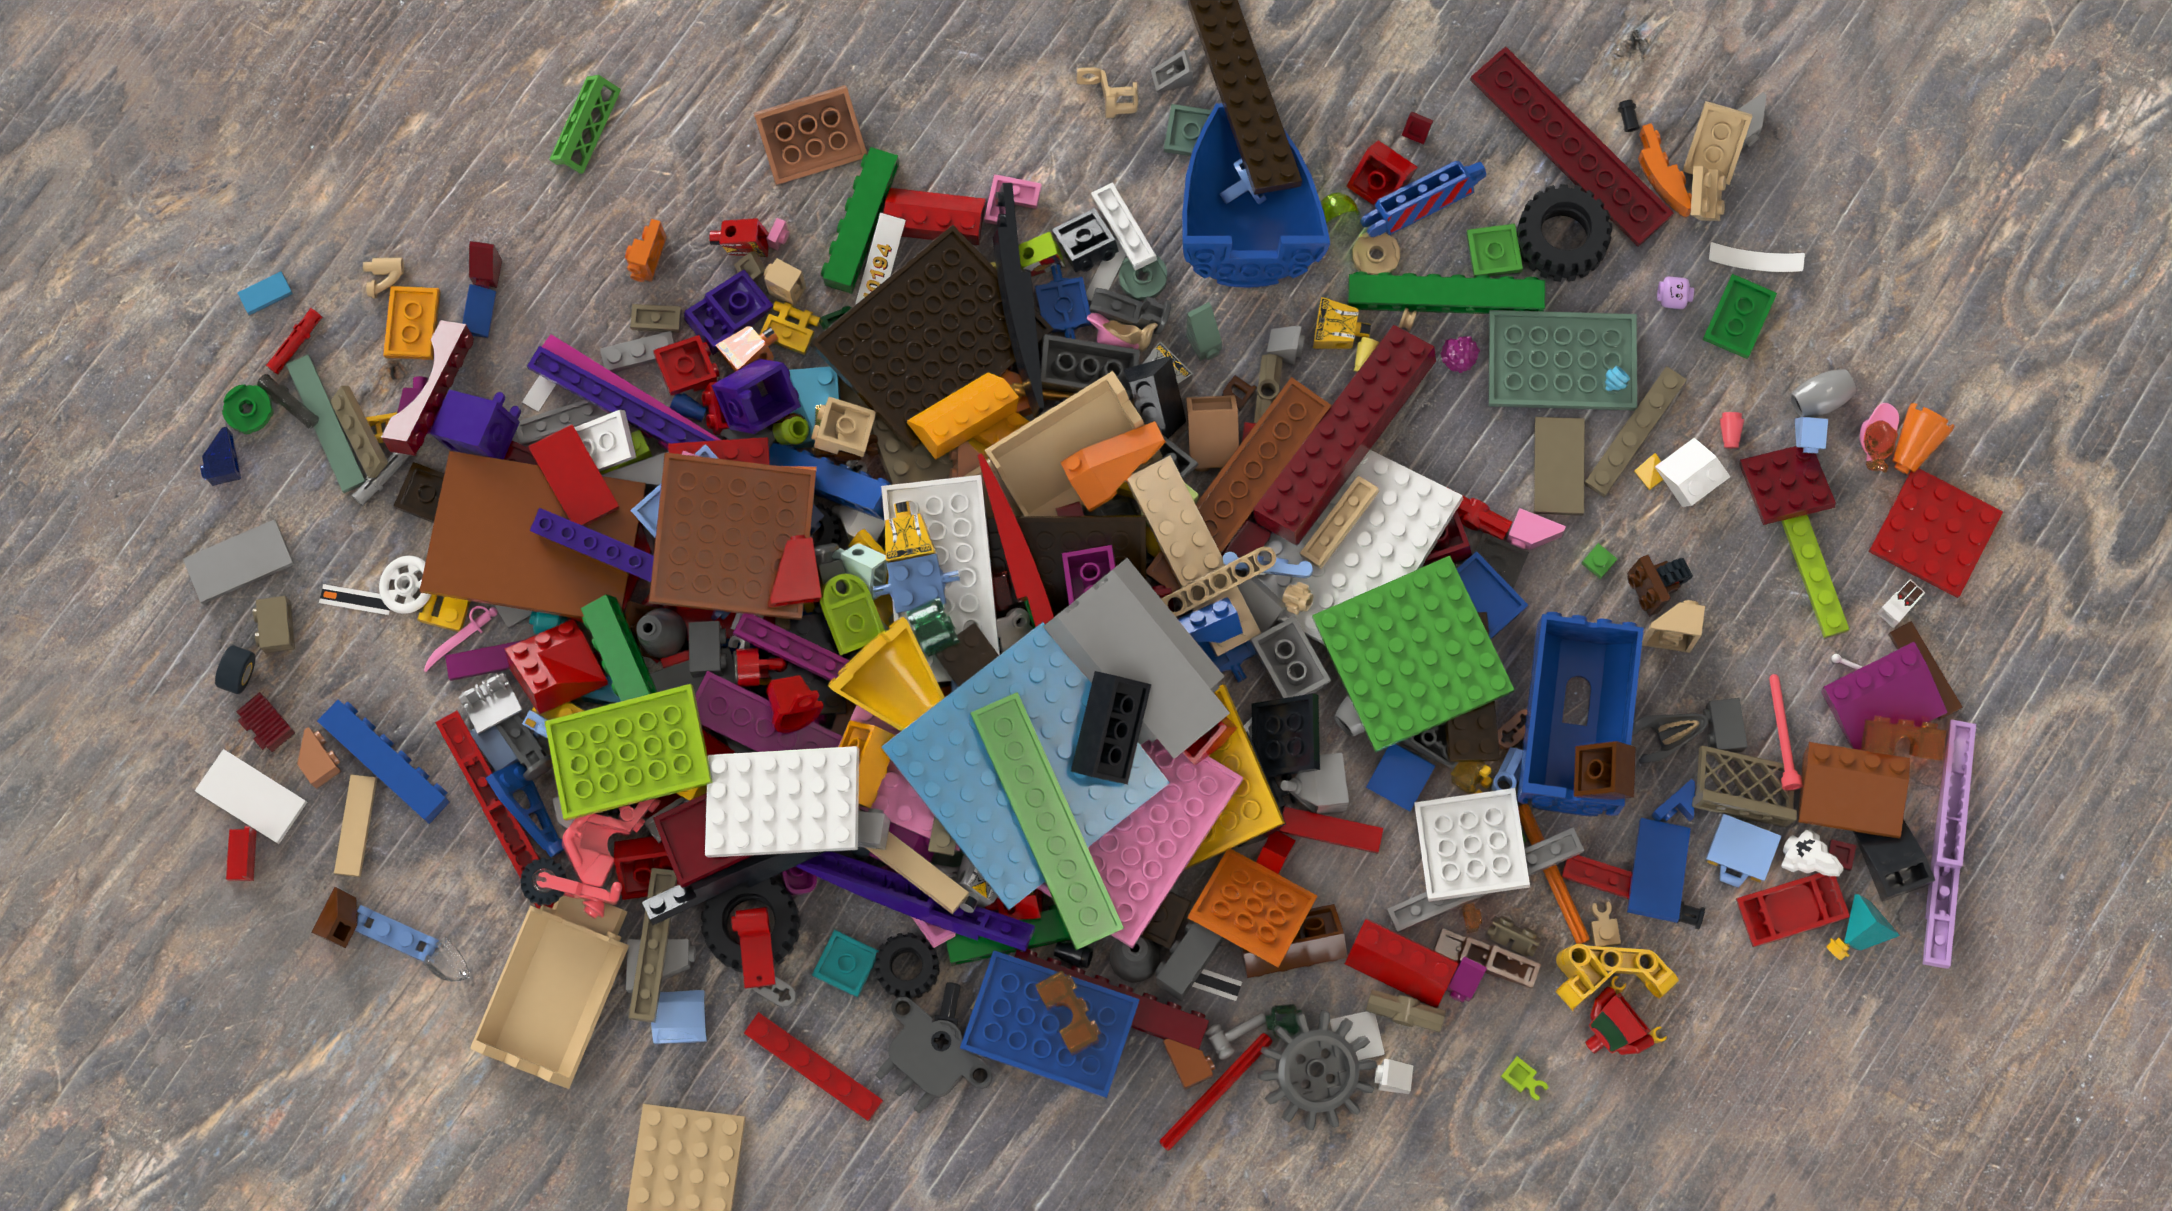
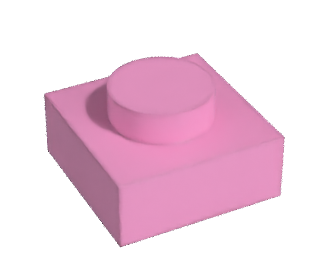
M776 218L767 237L770 248L778 250L781 244L786 243L789 236L786 221Z

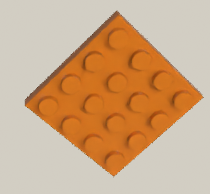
M1229 849L1223 855L1187 918L1279 967L1312 908L1317 895L1233 849Z

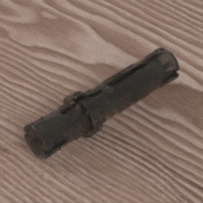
M264 374L259 378L257 385L271 396V400L276 404L282 405L308 429L313 428L318 423L319 417L291 395L285 385L278 384L269 374Z

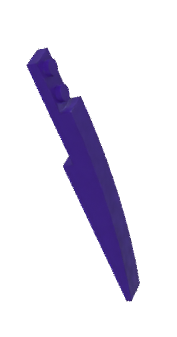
M826 851L795 866L878 904L977 941L981 936L1026 951L1035 932V925L976 906L972 913L962 910L959 906L952 914L902 875L831 851Z

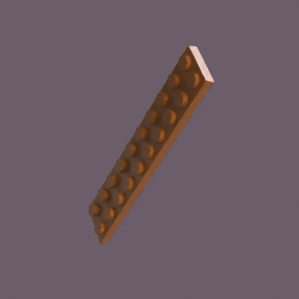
M1292 377L1196 503L1221 554L1253 513L1254 507L1332 406ZM1161 550L1147 568L1146 575L1159 585L1171 588L1173 593L1181 587Z

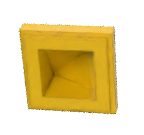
M1656 453L1634 470L1648 490H1651L1663 481V478L1655 468L1661 462Z

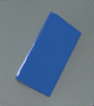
M469 284L462 324L467 325L472 336L488 338L496 291Z

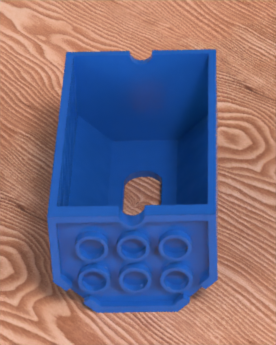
M1558 612L1542 614L1536 628L1517 802L1528 804V801L1532 802V807L1538 810L1588 817L1598 816L1603 811H1606L1608 816H1617L1625 806V799L1609 800L1574 797L1575 746L1613 741L1631 745L1644 627H1637V624L1633 622H1623L1622 625L1614 624L1612 620L1603 618L1597 619V623L1588 622L1585 616L1573 615L1572 618L1562 617V614ZM1573 677H1582L1590 685L1587 726L1562 723L1566 684Z

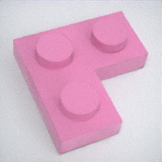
M994 174L984 222L997 225V217L1000 211L999 207L995 205V194L999 192L1003 183L1013 184L1015 205L1037 209L1042 184Z

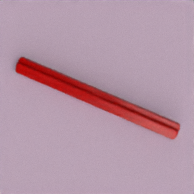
M1262 1033L1160 1139L1159 1143L1164 1149L1169 1151L1262 1055V1047H1269L1272 1044V1039L1266 1033Z

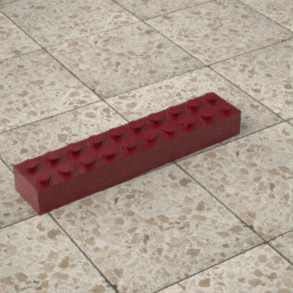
M1393 325L1254 507L1256 523L1298 546L1436 363L1435 346Z

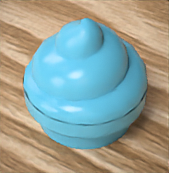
M1615 366L1613 369L1610 368L1606 372V390L1625 389L1628 386L1627 382L1630 380L1629 375L1618 366Z

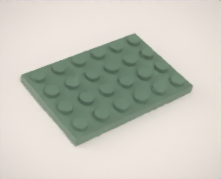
M1490 310L1488 406L1635 411L1637 409V314ZM1615 366H1618L1629 375L1628 386L1625 389L1607 391L1605 384L1607 379L1606 372L1610 368L1613 369Z

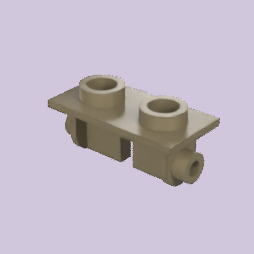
M1494 916L1492 924L1496 926L1490 925L1486 933L1491 936L1490 939L1506 946L1511 938L1514 940L1511 947L1512 950L1526 957L1528 955L1533 957L1537 949L1533 944L1539 946L1541 938L1537 937L1538 934L1529 928L1524 927L1521 929L1514 926V922L1507 917L1501 916L1498 918Z

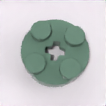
M1156 256V261L1136 271L1128 257L1124 259L1119 271V283L1122 290L1132 299L1142 301L1147 296L1155 298L1165 289L1167 269L1160 257ZM1139 271H1142L1144 274L1149 273L1146 281L1137 279Z

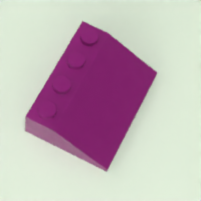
M1915 642L1824 686L1821 690L1852 749L1872 751L1947 713L1929 668Z

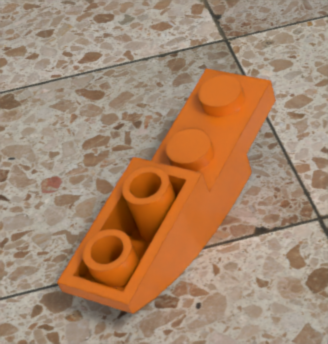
M1652 123L1643 125L1639 135L1644 149L1641 150L1638 157L1642 170L1658 195L1683 217H1688L1691 213L1692 195L1686 191L1685 175L1683 171H1679L1677 164L1669 166L1668 156L1666 152H1662L1660 147L1661 138L1658 130L1654 131Z

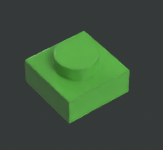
M1598 543L1581 564L1601 579L1617 561V558Z

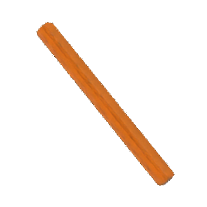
M1522 804L1518 806L1520 822L1531 846L1545 840L1529 805ZM1557 865L1544 869L1543 872L1576 944L1588 942L1590 937Z

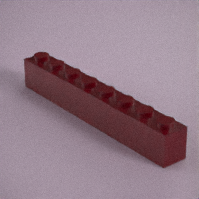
M1026 949L1023 952L1016 950L1015 958L1140 999L1131 1028L1163 1040L1171 1039L1195 1049H1200L1209 1024V1020L1205 1019V1014L1191 1010V1013H1187L1181 1010L1182 1006L1167 1001V1004L1157 1002L1158 998L1145 992H1143L1142 996L1133 993L1134 989L1124 984H1119L1118 987L1109 984V979L1099 975H1095L1092 978L1085 975V970L1075 966H1071V969L1062 967V962L1050 957L1047 960L1038 958V953Z

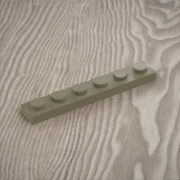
M1665 367L1588 476L1584 485L1605 498L1687 380L1669 367Z
M652 868L647 899L677 885L674 870ZM645 910L629 1012L630 1020L656 1022L672 917L652 925Z

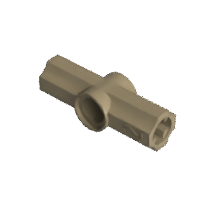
M1274 354L1262 355L1254 423L1259 421L1279 394L1283 357ZM1269 388L1274 391V394L1272 396H1265L1262 394V390Z
M1373 989L1371 990L1366 1007L1367 1012L1391 1018V1021L1409 1027L1418 1026L1438 1033L1441 1031L1446 1013L1442 1009L1421 1004L1420 1001L1402 995L1397 997Z

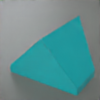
M1859 894L1854 895L1844 941L1845 944L1861 951L1900 936L1871 901Z

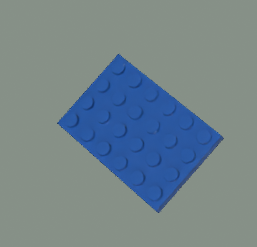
M993 950L960 1049L1107 1098L1140 999Z

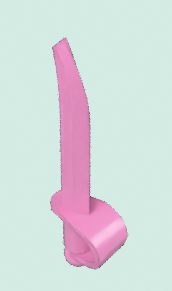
M483 606L473 607L469 613L471 623L432 653L425 665L424 672H427L439 659L477 630L482 633L483 631L480 628L489 622L491 617H495L498 614L497 609L491 607L488 610ZM477 609H484L485 612L474 620L473 613Z

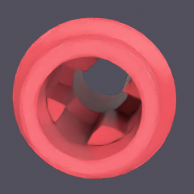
M1722 413L1720 425L1724 448H1739L1744 424L1742 413Z

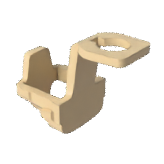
M1095 67L1077 69V84H1098L1101 82L1105 98L1106 118H1114L1117 114L1137 112V82H1133L1132 87L1110 88L1104 70ZM1089 73L1095 75V77L1090 79L1082 77ZM1119 96H1133V103H1116Z

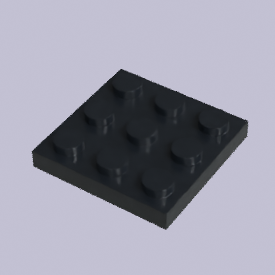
M1311 693L1251 703L1252 742L1267 778L1320 770L1319 695Z

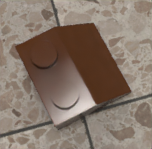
M1618 741L1575 746L1574 797L1609 800L1634 798L1636 747Z

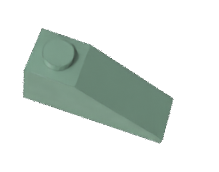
M1209 302L1187 313L1186 337L1200 361L1205 358L1210 360L1220 353L1219 351L1222 350V340L1212 306Z

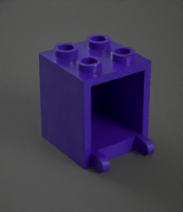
M757 359L712 385L728 427L731 430L756 434L801 407L798 400V391L793 387L790 380V371L783 362ZM762 380L768 393L763 397L757 386V383Z
M449 389L446 398L442 402L438 416L432 425L430 434L450 451L504 460L520 423L518 418L521 414V409L518 406H513L508 412L502 406L505 401V395L502 392H497L493 400H488Z

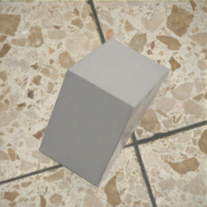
M1182 50L1151 70L1156 92L1193 85V70L1188 50Z

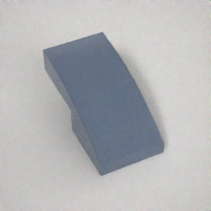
M496 726L480 734H477L475 728L470 731L475 742L495 771L519 761Z

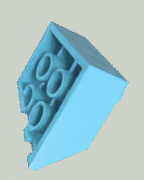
M831 367L789 370L790 380L793 387L798 391V400L801 405L800 408L791 413L801 414L809 425V435L801 444L793 445L796 449L814 447L815 440L811 439L814 426H820L821 420L817 419L820 405H826L828 397L841 400L839 375Z

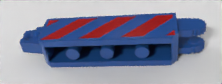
M1454 161L1378 199L1375 203V210L1365 214L1361 218L1360 223L1363 227L1368 228L1367 233L1370 237H1377L1385 232L1391 235L1473 194V186L1486 177V169L1481 162L1464 167L1460 161Z

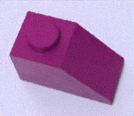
M1464 956L1446 991L1450 992L1449 996L1461 1003L1464 1000L1469 1002L1487 967Z

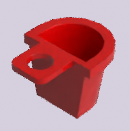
M800 675L771 680L767 687V695L774 714L772 723L778 732L791 733L808 726L816 720L824 707L822 701L817 700L819 697L818 691H811Z

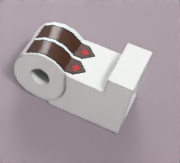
M1910 579L1886 602L1877 614L1894 628L1925 592Z

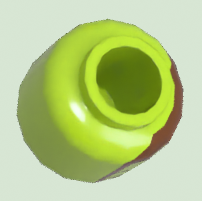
M790 413L774 422L772 431L775 439L780 444L797 445L806 440L809 435V425L801 414Z

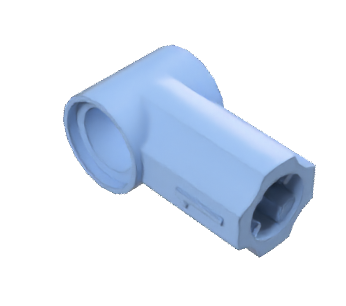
M1509 748L1492 783V791L1503 790L1498 786L1499 781H1506L1509 783L1510 788L1516 787L1520 776L1522 750Z

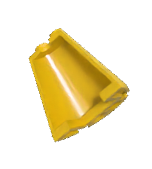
M904 616L893 622L889 626V630L882 631L838 672L839 676L836 679L834 677L828 684V687L834 692L899 731L904 730L945 698Z

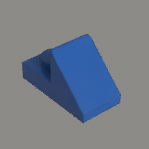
M1691 779L1658 807L1651 815L1653 819L1661 821L1664 818L1667 822L1678 812L1675 809L1677 807L1687 820L1691 822L1694 818L1692 799L1695 796V781Z

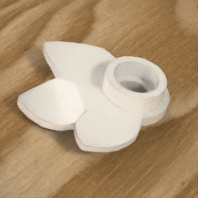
M1022 608L1011 609L1006 617L997 619L1001 653L1005 652L1033 630L1029 625L1030 616L1026 610ZM1021 618L1020 622L1016 624V621Z

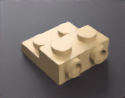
M1693 166L1691 216L1700 221H1720V215H1723L1725 210L1724 200H1721L1722 191H1725L1726 177L1723 176V172L1718 169H1707L1704 166Z
M828 397L826 405H820L817 419L821 420L820 426L815 425L811 439L815 440L814 448L838 454V451L842 450L863 457L876 412Z

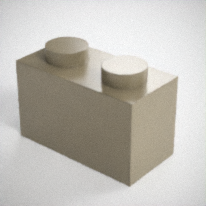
M286 596L256 600V608H253V618L255 623H258V632H255L257 647H260L265 653L294 650L295 640L291 601Z

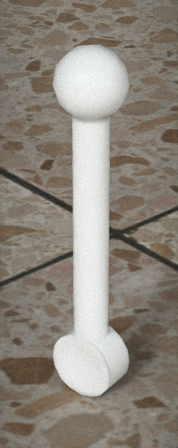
M1839 654L1832 655V662L1834 663L1840 662L1857 670L1862 668L1858 664L1841 658Z

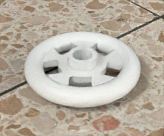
M402 556L392 561L383 571L379 583V592L383 603L390 610L401 614L412 613L422 608L430 599L431 594L421 593L417 599L413 597L421 585L422 579L419 581L415 573L420 570L423 574L425 567L423 559L416 556ZM408 566L409 572L400 574L399 568ZM390 580H395V590H389ZM410 582L409 587L406 589V584ZM398 595L406 597L404 604L396 602Z

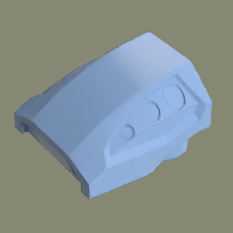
M704 990L660 992L656 1022H651L654 1044L707 1042Z

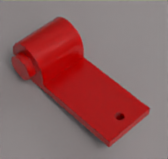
M767 907L737 910L736 916H731L733 932L738 931L740 937L745 989L776 985Z

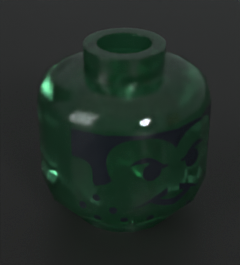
M1295 1004L1273 1006L1271 1008V1015H1266L1267 1031L1273 1030L1274 1037L1281 1039L1274 1030L1279 1025L1285 1028L1292 1037L1300 1032L1296 1022V1013H1302V1010H1298Z

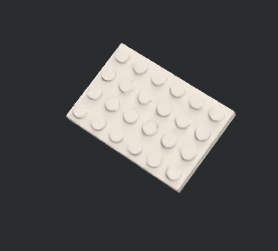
M857 746L708 755L712 783L707 784L705 856L708 858L858 850L859 748Z

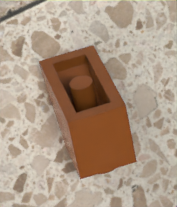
M1171 1039L1163 1041V1045L1184 1090L1213 1077L1212 1070L1215 1069V1066L1209 1055L1205 1057L1201 1050Z

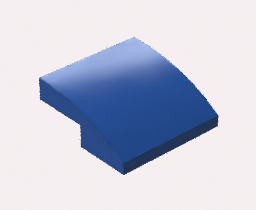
M1394 744L1387 748L1366 788L1411 811L1414 802L1417 801L1436 765L1400 745Z

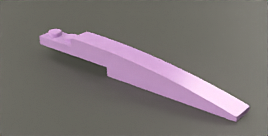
M1956 720L1950 721L1931 859V870L1935 881L1928 885L1925 914L1927 924L1923 954V965L1946 969L1951 966L1960 868L1963 866L1976 724Z

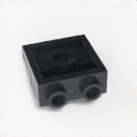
M1095 208L1052 229L1054 237L1063 249L1065 257L1075 273L1079 271L1087 272L1092 269L1095 263L1101 260L1109 261L1114 258L1115 253L1119 252L1115 238Z

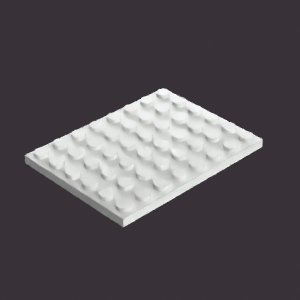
M1369 450L1298 546L1273 532L1270 540L1265 544L1264 547L1273 549L1276 558L1289 560L1288 564L1299 565L1300 562L1307 561L1301 557L1300 552L1358 475L1379 489V493L1322 569L1311 563L1313 573L1309 578L1265 573L1256 575L1281 600L1285 589L1289 585H1296L1297 582L1308 585V589L1311 590L1310 593L1313 594V602L1308 611H1299V614L1296 615L1287 611L1288 607H1286L1277 621L1282 623L1295 616L1306 636L1325 645L1312 619V615L1420 569L1463 500L1461 494ZM1261 551L1260 556L1264 557L1263 561H1270V554L1266 551Z

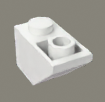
M1384 1059L1382 1064L1378 1065L1375 1070L1374 1083L1379 1084L1378 1090L1409 1094L1411 1092L1413 1065Z

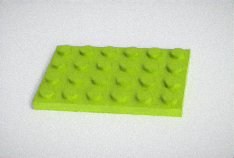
M692 684L544 721L562 815L566 821L712 783Z

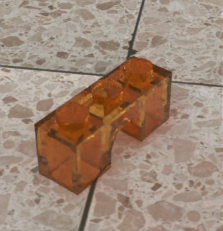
M1875 716L1874 720L1865 719L1861 749L1873 753L1894 755L1897 742L1906 736L1910 742L1909 755L1918 758L1942 760L1947 730L1938 728V723L1923 721L1922 726L1914 725L1913 720L1899 719L1898 723L1890 722L1888 717Z
M1062 970L1035 984L1036 990L1047 1010L1056 1006H1065L1071 1010L1073 1014L1071 1023L1059 1030L1071 1056L1099 1042L1097 1035L1101 1034L1094 1020H1088L1085 1012L1089 1011L1082 997L1077 999L1073 991L1077 987L1070 974L1065 976Z

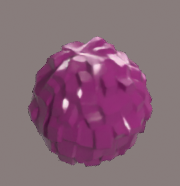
M1471 336L1458 337L1457 340L1451 338L1445 340L1440 355L1442 362L1447 368L1453 372L1463 373V371L1471 370L1472 366L1476 363L1480 349Z

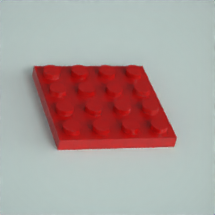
M1918 468L1914 473L1911 471L1907 476L1868 552L1959 598L2003 511Z

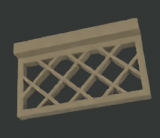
M1703 745L1699 747L1696 796L1692 799V807L1780 827H1787L1797 820V810H1793L1794 790H1783L1782 784L1773 774L1777 770L1785 772L1783 763ZM1706 754L1714 756L1720 765L1712 770L1706 762ZM1735 760L1743 770L1735 774L1727 762ZM1753 765L1760 766L1766 774L1760 780L1750 769ZM1720 767L1731 778L1724 784L1715 773ZM1744 772L1754 783L1748 789L1738 778ZM1708 776L1718 786V789L1715 791L1705 789V779ZM1767 777L1777 788L1771 794L1761 783ZM1732 781L1742 792L1739 796L1732 795L1726 788ZM1755 786L1765 797L1762 801L1755 800L1749 792ZM1780 792L1786 800L1785 807L1778 805L1772 796Z

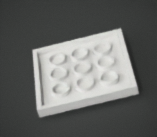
M1515 788L1414 802L1429 902L1530 887Z

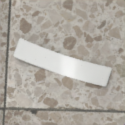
M1711 242L1709 260L1716 263L1743 269L1771 272L1803 271L1805 253L1754 252L1731 248Z

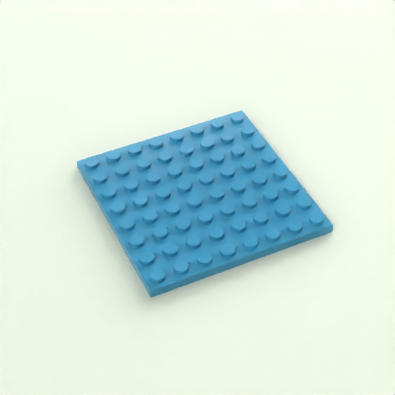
M1044 622L881 747L1008 910L1043 884L1045 880L972 720L971 712L1018 692L1087 847L1091 846L1170 783L1139 743H1137L1128 785L1071 772L1092 683L1043 627L1045 625Z

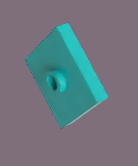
M834 929L812 976L858 998L876 962L875 956L876 953H879V950Z

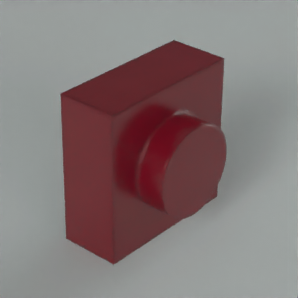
M1411 111L1401 136L1424 145L1434 120Z
M1831 839L1828 853L1839 860L1844 870L1851 871L1857 845Z

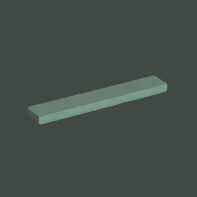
M308 354L286 364L342 492L346 493L362 486L366 482L311 357Z

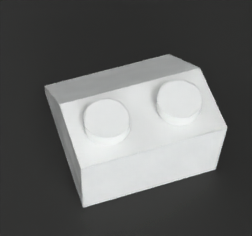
M1695 438L1688 441L1655 466L1682 507L1692 506L1730 478V475L1718 458Z

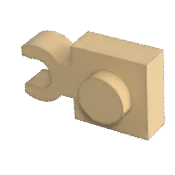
M1609 901L1605 903V912H1599L1597 904L1593 903L1591 911L1597 918V921L1590 923L1594 946L1608 947L1620 945L1617 918L1609 919V914L1612 911L1611 903Z

